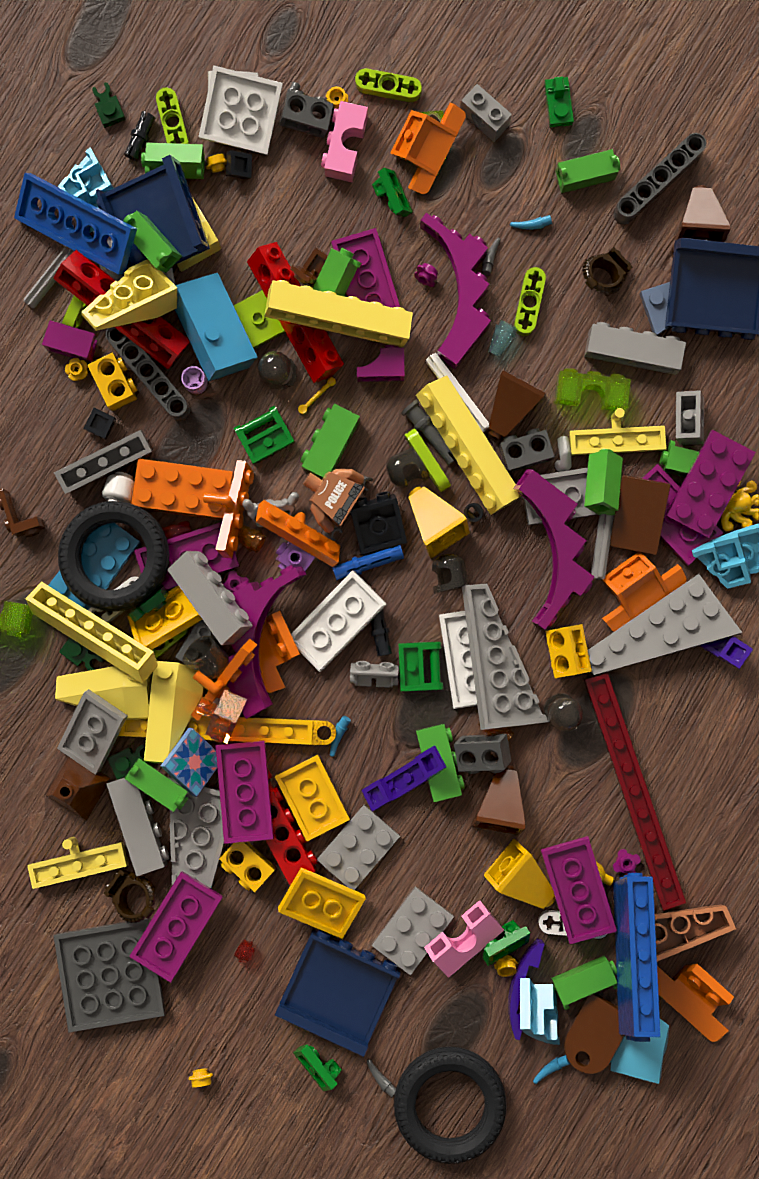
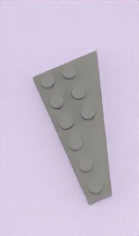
M698 574L588 649L591 673L593 676L698 645L741 634L742 631Z
M488 584L462 586L480 729L486 730L548 722L546 715L542 714L537 695L533 694L528 683L529 677L515 645L512 646L507 635L509 633L508 629L501 622L498 615L499 609Z
M168 776L170 780L182 787L172 776ZM204 786L197 797L187 792L185 796L188 797V800L181 810L177 808L174 812L170 810L172 885L180 872L183 871L212 889L220 861L219 858L224 847L220 791Z

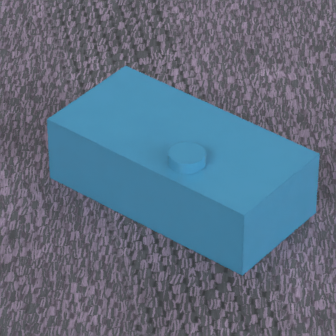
M214 273L175 285L177 287V308L175 311L208 382L250 368L257 355L219 274Z

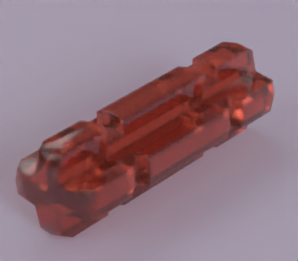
M188 521L180 522L177 526L174 524L162 528L167 539L192 532Z

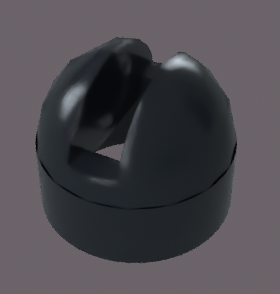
M478 503L468 504L464 509V516L470 522H477L483 517V508ZM471 507L480 514L478 517L469 510Z

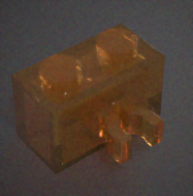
M224 690L218 705L202 697L196 713L211 718L206 735L216 742L228 744L247 699L227 690Z

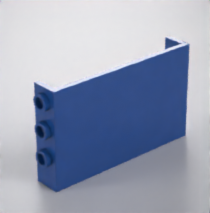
M627 873V875L619 877V880L613 883L614 921L617 929L615 932L619 1034L626 1035V1040L650 1042V1037H660L653 877H643V873Z

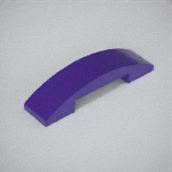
M734 636L698 645L737 669L742 667L753 651L751 647Z
M432 746L416 756L411 762L385 778L375 781L361 791L371 811H375L424 784L447 767L436 746Z
M538 938L527 948L518 962L517 972L512 977L509 989V1020L513 1035L517 1040H520L522 1034L520 1029V1009H518L520 1002V978H526L529 966L539 968L544 942Z

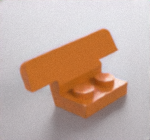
M449 103L440 122L429 115L411 110L390 152L396 158L408 161L418 167L408 186L409 189L417 193L426 194L429 192L466 118L465 112L455 104Z
M637 552L605 575V578L602 580L604 585L617 597L620 603L619 607L602 619L615 632L685 584L687 579L683 569L677 564L661 576L657 568L641 552Z
M280 611L266 618L260 638V670L268 693L285 688L276 666L300 655Z
M698 964L685 965L673 980L657 966L658 994L708 1040L716 1042L729 1031L711 1014L718 1006L729 1005L734 996Z

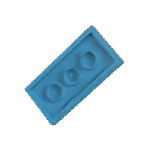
M115 523L97 528L88 536L83 545L81 561L85 574L96 586L107 589L141 542ZM59 570L48 586L84 609L89 610L91 607L81 602L68 589Z

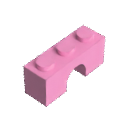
M340 101L339 109H334L332 123H335L334 130L328 133L327 145H329L328 154H323L321 163L326 177L353 182L358 161L357 152L346 149L343 146V142L349 137L363 138L368 120V107Z
M480 900L462 915V918L467 923V927L461 936L449 938L442 932L424 947L432 961L448 978L504 931L497 919Z

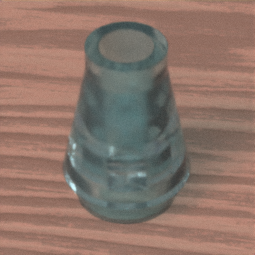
M502 320L499 325L496 324L488 352L501 357L505 349L517 336L515 334L517 328Z

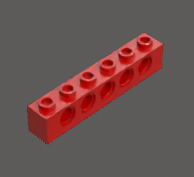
M277 242L258 247L247 261L266 298L268 297V291L273 280H284L291 285L301 286L299 281L294 278L295 274L290 270L291 267ZM279 320L313 383L332 377L344 365L326 330Z
M77 250L60 264L53 277L55 281L87 306L99 295H104L109 291L110 285L115 281ZM162 317L115 327L167 369L177 361L190 343L186 336Z
M268 769V779H271L272 775ZM269 780L271 805L276 807L278 814L272 818L274 838L266 840L286 880L291 885L301 867L314 873L317 869L315 865L318 864V861L312 850L307 851L304 845L307 841L302 831L295 829L292 823L295 821L291 810L289 808L285 809L281 803V800L284 798L279 788H273ZM277 828H287L289 837L280 839L276 834ZM289 849H298L301 857L298 860H291L288 857Z

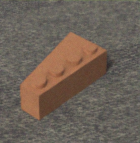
M720 904L655 913L657 962L735 930L736 927L726 905Z

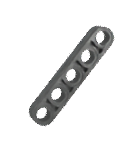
M692 133L620 199L614 210L615 220L620 224L632 222L700 158L707 144L705 137L700 133ZM689 145H695L698 151L690 149ZM672 160L679 161L681 166L673 165ZM655 176L663 177L665 182H658ZM638 192H645L648 198L640 197ZM621 207H628L631 210V214L623 213Z
M115 327L107 328L106 338L170 416L178 421L186 419L190 414L188 403L146 352L125 335L120 341H114L115 334L120 333V331ZM131 351H139L135 359H128ZM145 369H154L150 377H143ZM166 385L169 387L165 395H158V389L161 386ZM182 403L184 405L180 413H173L175 404Z

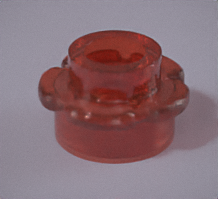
M243 939L236 949L234 956L239 959V963L243 960L248 962L253 955L255 948L252 947V941L248 942Z

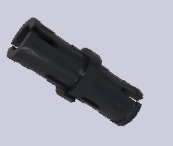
M145 111L141 112L136 128L132 129L130 133L132 137L124 152L127 158L132 160V157H134L133 160L138 161L144 143H147L149 140L148 134L156 119L152 114L147 113L146 116Z
M382 609L371 621L372 631L370 632L371 636H374L377 657L392 654L388 636L390 631L386 627Z

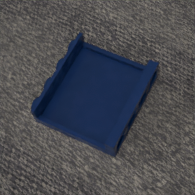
M168 155L162 158L164 165L107 192H103L100 189L95 190L98 196L96 202L99 209L122 221L127 215L134 213L136 210L146 215L182 255L174 265L210 249L180 162L173 156ZM134 243L126 270L147 260L146 256Z
M689 238L675 240L665 327H672V332L686 333L687 329L695 330L697 335H709L710 332H718V337L732 338L733 334H739L741 339L755 340V337L759 336V246Z
M320 929L318 931L312 930L277 1007L275 1016L364 1057L397 978L400 977V970L397 969L398 966L389 960L382 962L375 959L376 955L363 949L360 952L353 949L354 945L346 940L340 939V942L332 939V935Z

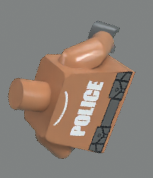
M335 469L332 472H327L323 479L318 478L311 472L309 473L303 485L314 491L309 500L312 503L311 511L317 524L325 531V535L328 538L336 541L333 538L334 532L338 531L342 534L343 531L337 526L343 524L362 491H369L365 487V482H372V478L363 476L353 469Z

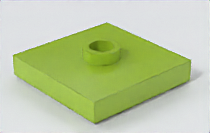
M263 290L234 305L254 349L285 333L279 320L264 317L267 298Z

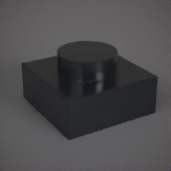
M232 150L227 152L226 176L250 179L252 174V154Z
M93 408L83 429L107 440L117 419L101 410Z

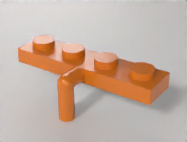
M237 460L229 496L204 493L203 495L204 503L226 506L216 550L223 558L232 559L234 551L237 550V536L244 522L242 502L245 499H249V486L254 480V472L246 461Z
M263 500L258 505L256 523L331 567L339 563L340 545L305 524V513L299 512L292 517L266 500Z
M249 639L240 648L215 683L199 670L193 676L194 680L208 690L191 714L197 721L204 714L209 716L217 706L214 703L217 698L221 700L229 691L227 684L230 681L234 683L241 675L242 671L239 668L243 664L247 666L254 658L255 654L252 651L257 646L254 641Z

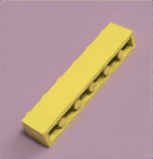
M273 280L268 291L264 317L403 348L410 337L413 312H408L401 307L391 308L383 306L379 302L369 303L361 301L353 296H339L332 291H317L310 286H295L284 280Z
M446 375L427 384L418 392L416 397L430 416L433 425L437 428L490 515L509 506L520 498L521 495L513 489L516 484L448 376Z
M43 582L26 598L32 614L142 684L157 668L158 664L152 650Z

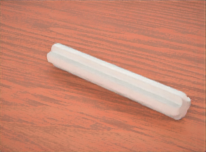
M436 353L430 355L426 359L427 365L438 379L446 375L448 376L482 432L486 431L489 427V422Z

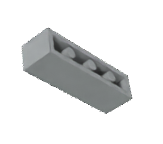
M604 322L592 324L589 329L584 357L674 375L681 370L686 342L680 341L678 337H658L656 333L649 331L637 333L633 332L634 330L629 327L612 328L610 324Z
M141 429L54 472L66 494L153 450Z
M186 551L167 569L221 645L234 644L253 626L248 620V614L235 602V596L222 584L220 575L212 570L208 564V559L203 553L199 551Z
M125 778L107 783L136 876L165 867L170 857L167 847L161 844L159 837L162 836V832L158 822H154L152 816L154 807L151 800H147L145 792L125 780Z

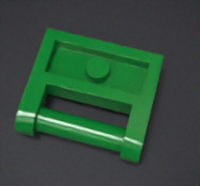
M275 406L269 408L267 413L245 425L234 427L253 465L295 443ZM273 419L275 420L276 425L247 439L246 434Z
M441 642L398 643L400 690H442L443 682H441L439 656V649H442ZM423 650H430L431 683H424Z

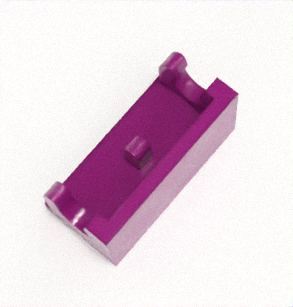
M50 320L42 345L47 351L92 363L98 340H95V333Z

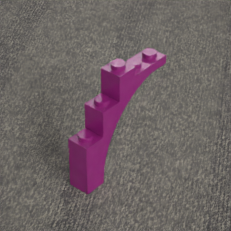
M426 213L420 221V228L441 244L452 264L457 281V315L447 338L437 351V355L441 360L456 370L491 323L489 315L483 309L475 308L488 291L490 285L487 282L488 279L482 273L474 272L485 258L488 247L482 238L474 237L470 233L463 241L462 236L456 230H449L443 225L444 223L440 218Z
M527 469L513 489L534 508L546 529L550 541L553 564L550 590L545 604L532 620L534 624L545 630L547 626L551 627L557 619L556 614L560 608H564L569 603L571 593L581 596L590 590L593 584L591 581L594 576L573 561L574 557L577 558L583 552V545L586 540L564 524L565 521L568 522L573 518L576 513L575 507L578 504L537 472Z
M293 565L288 566L280 571L281 576L276 579L270 577L261 582L260 585L258 581L251 583L248 580L237 585L235 587L237 591L232 593L235 596V602L248 614V620L253 626L231 645L237 654L249 639L257 644L252 651L255 654L254 658L247 666L243 664L239 668L242 673L234 683L230 681L227 684L246 719L273 705L266 691L260 670L259 647L262 628L273 603L288 585L306 575L302 566L295 568ZM236 654L223 660L225 665L218 668L221 674Z

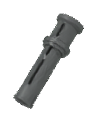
M416 399L401 414L403 416L406 415L415 426L414 429L418 432L421 431L447 464L450 465L456 460L445 444L437 428L433 425L430 416L418 405L419 401Z

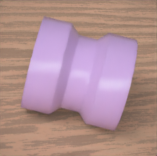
M190 366L183 371L181 380L190 393L200 394L206 390L208 380L199 367Z

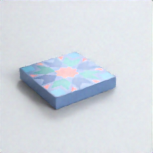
M188 728L161 764V767L192 796L197 797L218 768L216 750L193 728Z

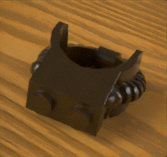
M613 247L608 253L591 256L586 259L582 271L584 279L587 280L585 284L591 290L596 289L597 292L600 291V293L605 294L607 297L620 290L623 282L626 281V275L633 267L621 255L620 251ZM601 268L606 270L611 276L612 284L598 283L592 277V269Z
M122 869L116 871L114 879L106 885L104 894L112 898V903L115 905L117 913L120 914L119 916L126 922L137 923L145 918L149 919L155 911L153 905L155 904L154 900L156 898L154 896L156 894L154 893L155 887L143 876H136L135 872L129 873L127 870ZM140 885L146 894V907L142 912L135 914L128 907L127 894L133 886Z

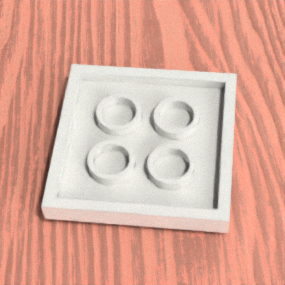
M213 65L199 138L268 155L283 83Z

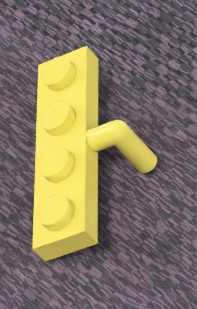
M618 408L611 416V429L574 430L569 432L571 456L589 455L599 452L601 449H610L614 453L665 451V426L621 428V418L625 412L622 408Z
M70 837L62 843L64 849L70 850L69 855L27 865L32 889L126 867L128 866L123 842L80 852L77 838Z

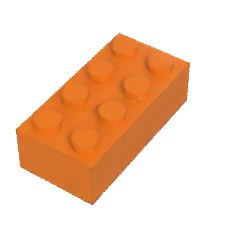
M138 459L131 504L146 511L223 521L226 506L204 503L203 495L204 493L229 496L234 472Z

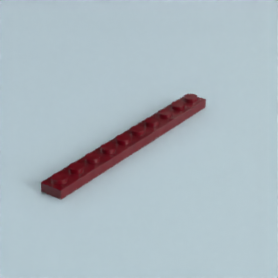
M608 672L585 679L584 683L650 877H653V886L661 909L664 911L685 904L686 901Z

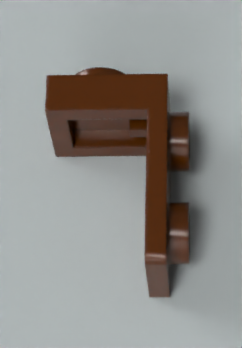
M315 248L303 267L292 265L290 270L296 273L294 278L305 285L306 283L311 286L315 284L328 255L319 248Z
M3 488L0 489V508L5 510L7 519L4 522L8 532H12V535L17 537L23 535L25 537H32L39 534V530L45 528L43 519L36 516L19 522L9 491Z

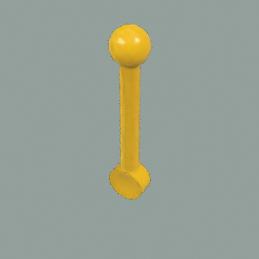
M329 377L327 383L305 405H300L298 407L299 413L306 414L307 408L330 386L336 384L335 378Z

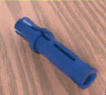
M397 545L360 558L352 557L351 561L335 565L332 568L336 580L347 577L351 571L361 575L363 571L404 559L401 546Z

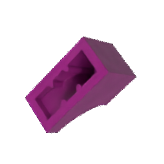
M386 345L385 348H380V355L374 362L367 366L357 367V382L404 381V348L394 345Z

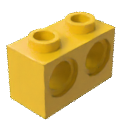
M112 352L87 365L107 407L111 411L137 400L134 393L138 391L132 378L127 379L124 371L128 369L122 357L117 358ZM108 366H114L115 370L111 375L107 376L104 374ZM118 387H125L123 395L115 396L114 393Z
M583 624L545 631L554 678L592 672Z
M249 841L233 843L219 858L222 861V868L229 874L235 873L240 878L238 882L248 891L252 889L255 892L276 869V866ZM240 851L244 856L243 862H234L231 857L232 852ZM252 867L260 869L261 878H251L249 869Z

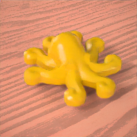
M748 481L746 487L733 493L721 515V527L725 532L732 531L734 527L729 518L740 523L742 528L753 525L750 518L743 517L741 514L752 516L755 521H759V509L751 508L753 504L759 506V495L750 497L748 494L756 491L757 484L755 481Z

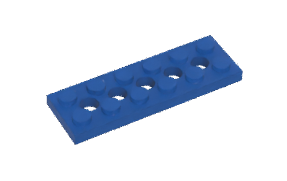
M24 173L14 218L66 247L79 251L85 257L116 274H124L137 228L32 173ZM39 199L42 203L41 210L37 206ZM56 208H57L58 211H59V218H58V219H57L56 216H55V209H56ZM73 218H75L77 222L75 229L72 225ZM91 227L94 229L93 239L89 233ZM109 236L112 239L111 248H109V245L107 243V239Z

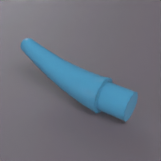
M548 215L524 222H511L510 226L519 229H542L545 226L551 225L552 219Z
M342 716L339 723L336 724V737L331 743L330 748L331 757L335 756L339 742L351 721L347 716Z
M566 1055L556 1057L544 1066L534 1078V1084H537L547 1075L570 1065L571 1063Z

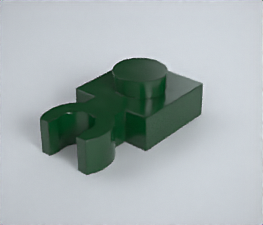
M107 82L104 83L106 88L104 93H98L96 87L92 88L96 99L100 101L94 104L104 128L126 120L117 96L111 97L112 91Z
M164 586L160 587L151 598L133 608L129 616L136 622L152 609L158 611L167 603L165 600L169 592Z
M70 637L59 651V653L77 666L85 662V667L89 671L96 670L91 664L94 659L104 662L102 657L97 654H91L89 649Z
M145 744L140 745L135 753L132 752L130 747L107 758L117 780L128 774L138 758L144 761L141 752L145 749Z

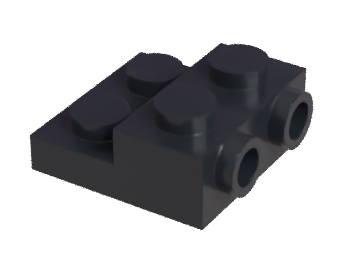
M384 491L376 494L375 499L367 500L366 497L357 499L350 513L361 555L407 543L395 494L390 495L389 491Z

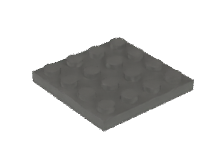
M151 917L137 923L125 921L53 935L68 1033L165 1016L166 1011L160 976L129 957L151 922Z

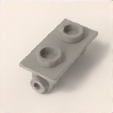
M367 661L351 663L350 683H354L355 686H371L372 678H376V687L393 688V685H398V665L390 662L370 664Z

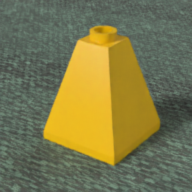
M419 486L409 493V500L427 553L431 559L470 534L467 518L429 489Z
M516 839L510 842L484 873V877L499 893L542 909L551 906L555 901L553 888L535 859Z

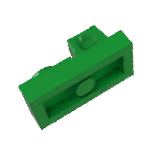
M562 76L554 77V79H545L544 86L549 127L573 125L574 120L568 77Z
M387 168L378 171L380 178L372 184L377 197L387 195L389 199L388 206L395 215L407 217L413 213L396 172Z
M514 920L502 926L504 929L502 932L503 938L490 941L484 948L483 959L486 964L490 966L497 960L529 943L530 932L526 926L520 928Z
M308 1044L299 1046L293 1052L323 1091L332 1090L337 1085L335 1079L342 1070L333 1059L323 1064L319 1059L320 1055L317 1050L312 1046H308Z

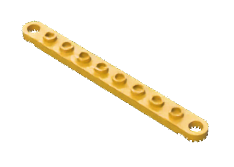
M203 715L199 721L192 717L182 734L183 736L188 728H193L205 740L328 745L336 737V728L329 721L251 717L246 719L245 717ZM148 719L125 720L118 736L146 737ZM321 726L330 728L331 736L329 739L322 740L318 737L317 732Z

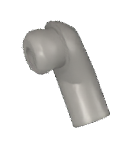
M561 436L557 439L560 460L555 462V468L558 472L569 471L572 466L569 438Z

